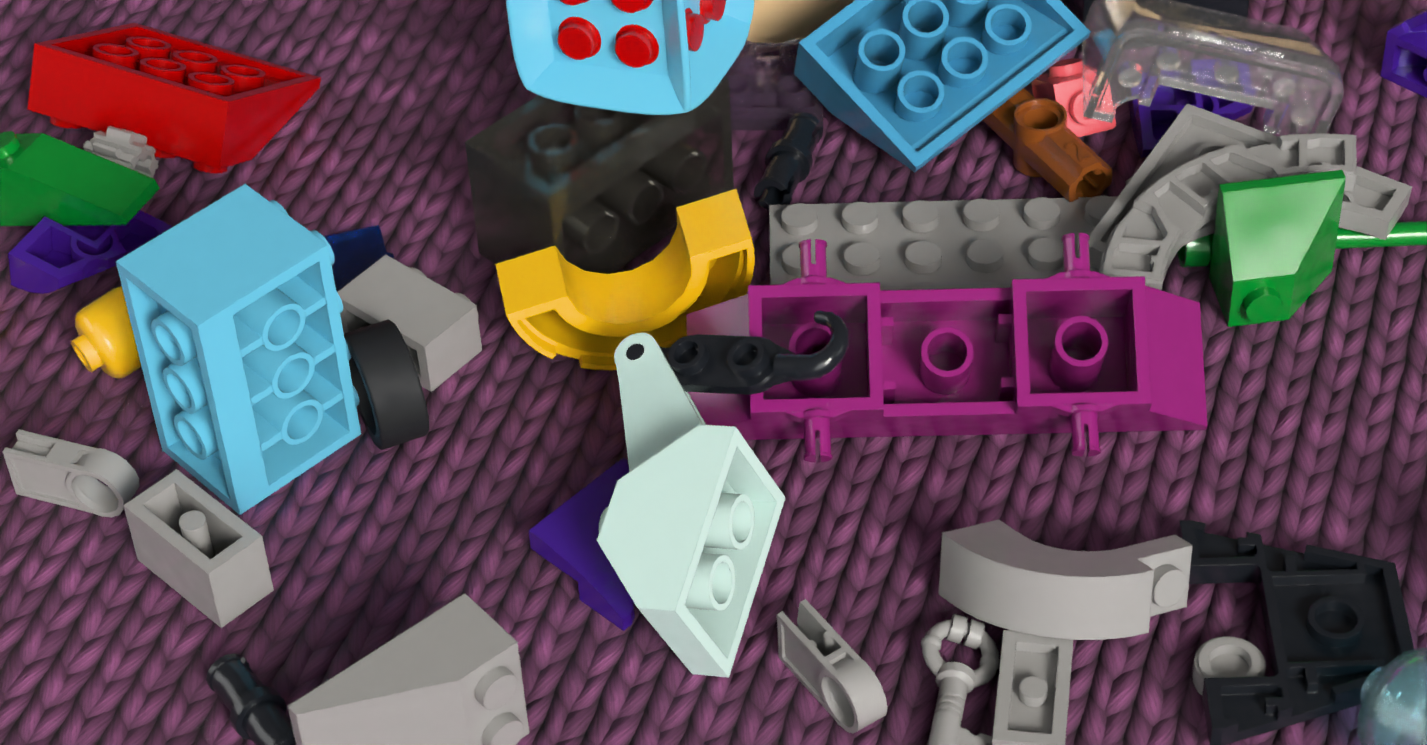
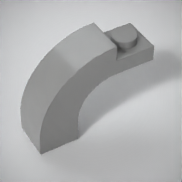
M998 519L942 533L939 595L958 609L979 620L1029 635L1069 640H1105L1149 633L1151 616L1187 607L1192 544L1177 535H1171L1106 551L1065 550L1035 542Z

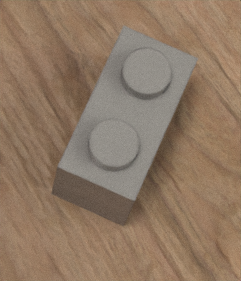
M384 255L338 291L343 303V312L340 313L343 332L347 333L387 319L391 320L396 324L404 338L418 373L421 386L430 392L434 391L482 351L477 305L472 303L465 295L450 291L427 278L420 270L413 267L409 268L388 255Z
M174 470L123 505L138 561L220 628H223L274 591L262 535L179 470Z

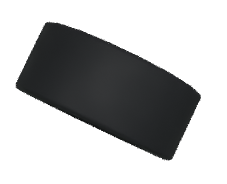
M387 319L344 333V338L351 354L349 366L352 383L360 400L358 409L374 444L380 450H384L426 436L430 425L424 393L411 354L396 324Z

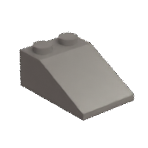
M466 593L288 705L296 745H517L520 739L530 733L518 642Z

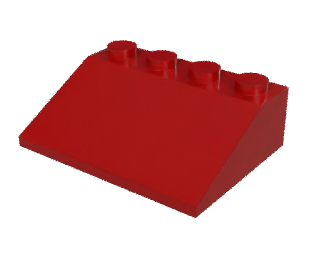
M129 23L34 43L27 110L49 116V122L52 125L62 128L77 129L85 127L95 131L107 132V128L113 126L135 132L147 137L146 145L154 147L156 150L155 157H181L193 161L192 166L196 170L207 173H225L229 166L252 160L320 88L321 77L138 23Z

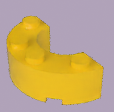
M737 189L676 207L677 227L669 245L653 260L633 270L610 274L584 271L566 261L556 245L495 264L505 313L511 326L529 346L551 359L557 354L578 359L580 368L591 370H617L614 361L615 350L623 339L635 333L650 334L660 347H671L678 339L687 336V314L747 294L748 285L751 284L755 255L752 237Z

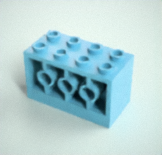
M246 184L116 261L162 451L239 515L361 435L357 412L360 400L351 378L349 366L351 354L344 338L340 315L343 312V303L336 291L332 265L335 262L333 250L321 233L316 230L309 231L291 218L280 203L275 200L268 201Z

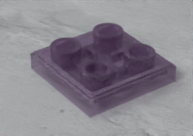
M791 39L783 43H752L746 40L736 61L709 96L708 130H785L789 118L796 113L802 112L816 117L819 120L816 127H823L824 105L794 74L798 44L802 39Z

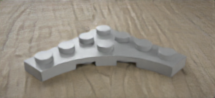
M1187 103L1089 235L1090 266L1100 269L1102 254L1113 228L1133 208L1134 200L1157 179L1203 154L1242 142L1246 148L1273 144L1277 142V136ZM1357 166L1353 192L1344 191L1339 228L1386 240L1409 203L1412 186ZM1215 219L1202 226L1184 245L1213 234Z

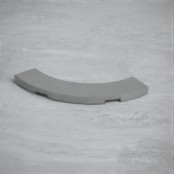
M1329 133L1277 136V142L1273 144L1246 148L1243 142L1203 154L1178 166L1157 179L1134 200L1133 208L1119 224L1115 225L1102 254L1099 273L1110 277L1145 276L1146 286L1162 290L1168 267L1179 249L1202 226L1216 218L1219 184L1343 170L1346 177L1344 191L1353 192L1357 177L1356 135Z

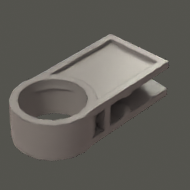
M19 429L16 432L18 441L12 448L5 447L2 451L17 495L93 513L101 517L112 518L120 515L124 510L123 505L131 500L140 487L139 477L127 460L106 449L90 447Z
M806 599L802 600L799 604L798 627L783 611L777 614L779 659L828 711L839 726L846 732L854 734L886 716L888 709L886 696L873 670Z

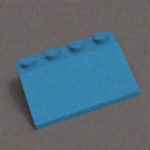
M854 0L799 42L794 74L832 115L906 167L917 172L1090 36L1091 31L1060 0Z

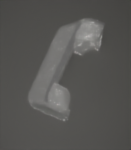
M1095 0L1084 22V25L1091 33L1082 42L1083 117L1112 123L1116 108L1126 101L1138 99V105L1150 107L1158 86L1163 85L1267 108L1263 115L1264 132L1276 135V132L1280 136L1327 133L1343 99L1344 86L1340 67L1305 32L1296 28L1172 0Z

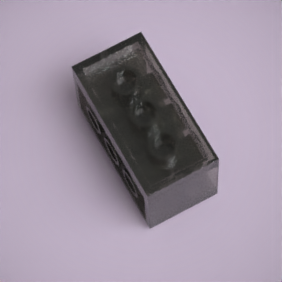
M724 76L716 89L700 106L687 113L675 115H643L582 107L553 101L538 95L467 140L465 147L479 253L494 264L556 245L566 261L584 271L610 274L668 236L677 227L676 207L734 189L729 78Z

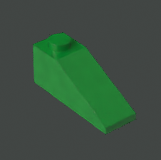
M13 131L0 133V226H36L44 217L63 226L126 225L160 189L154 178L44 133L15 134Z

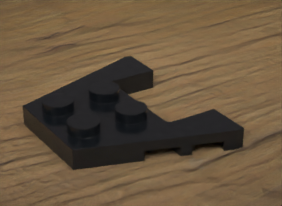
M1180 520L1178 536L1192 544L1189 584L1254 583L1258 586L1274 675L1263 677L1204 678L1202 699L1210 745H1227L1416 687L1419 667L1395 563L1306 545L1305 552L1299 553L1263 545L1262 537L1259 534L1247 532L1246 538L1233 539L1205 533L1206 523Z

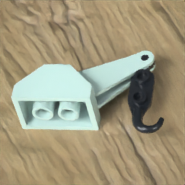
M819 310L814 313V321L827 326L830 329L831 337L823 349L813 354H795L764 337L702 334L682 337L671 347L663 348L659 346L650 334L635 333L623 339L615 350L614 361L620 388L629 473L617 480L609 506L601 514L597 542L636 607L692 674L729 678L786 497L736 426L706 425L688 392L751 395L764 392L772 386L788 381H807L818 379L828 374L843 360L849 347L850 336L845 321L833 312Z

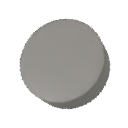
M1231 636L1210 639L1203 643L1195 654L1192 676L1194 686L1202 695L1204 678L1263 677L1266 668L1265 659L1255 645L1244 639Z

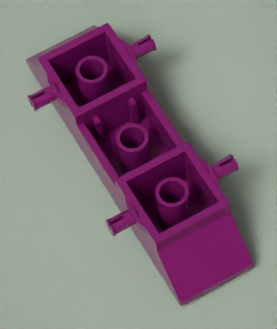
M1069 233L1061 237L1064 272L1046 279H1012L1011 287L921 290H880V282L845 283L827 277V242L815 239L816 263L812 264L811 239H807L799 243L801 278H796L782 285H748V294L687 314V336L702 334L764 337L795 354L816 353L823 349L830 341V329L814 321L813 316L816 311L833 312L845 321L850 333L847 352L843 360L833 371L818 379L788 381L772 386L764 392L751 395L688 392L706 425L736 426L745 440L804 439L803 459L807 462H816L815 438H820V462L832 460L831 438L1072 433V455L1083 457L1085 452L1084 433H1086L1087 457L1101 453L1099 448V432L1206 430L1208 427L1200 302L1146 286L1145 276L1110 277L1096 271H1090V236L1086 233L1078 234L1077 258L1075 256V234Z

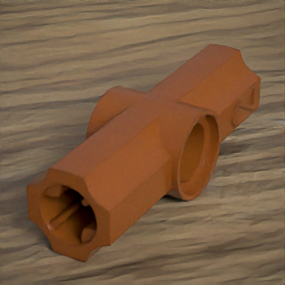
M1023 88L983 119L1013 149V165L1019 172L1031 177H1043L1069 202L1079 199L1078 197L1100 196L1111 185L1112 168L1067 128V111L1058 102L1035 98Z

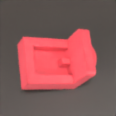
M1080 58L1065 59L1051 66L1048 69L1049 73L1041 74L1031 82L1035 98L1049 99L1063 105L1067 111V128L1078 138L1115 128L1116 119L1107 71L1084 65Z

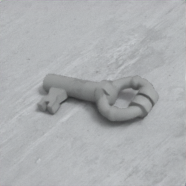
M953 614L951 619L936 623L926 632L921 640L922 655L925 663L936 676L935 682L939 687L928 745H992L991 736L982 733L973 735L969 730L960 727L967 694L974 688L988 683L1000 668L999 652L994 640L984 630L985 623L973 619L968 623L967 617ZM946 638L948 641L960 644L961 640L964 639L963 646L976 650L979 648L982 654L980 667L972 670L962 662H945L939 652L942 646L941 641Z

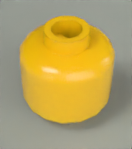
M122 286L113 288L76 313L75 328L79 336L71 340V345L88 371L93 372L100 367L110 377L121 379L141 367Z

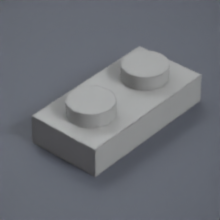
M1003 630L992 745H1065L1073 640L1048 638L1012 630Z

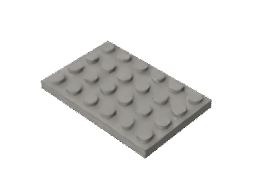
M1118 196L1078 197L1079 199L1072 202L1065 198L1037 197L1032 199L916 200L911 202L769 205L770 285H782L796 278H801L799 243L807 239H811L812 264L816 263L815 239L827 242V277L845 283L880 282V290L1011 287L1012 279H1046L1064 272L1061 237L1069 233L1075 234V256L1077 258L1078 234L1086 233L1090 235ZM1090 266V271L1099 272L1100 269Z

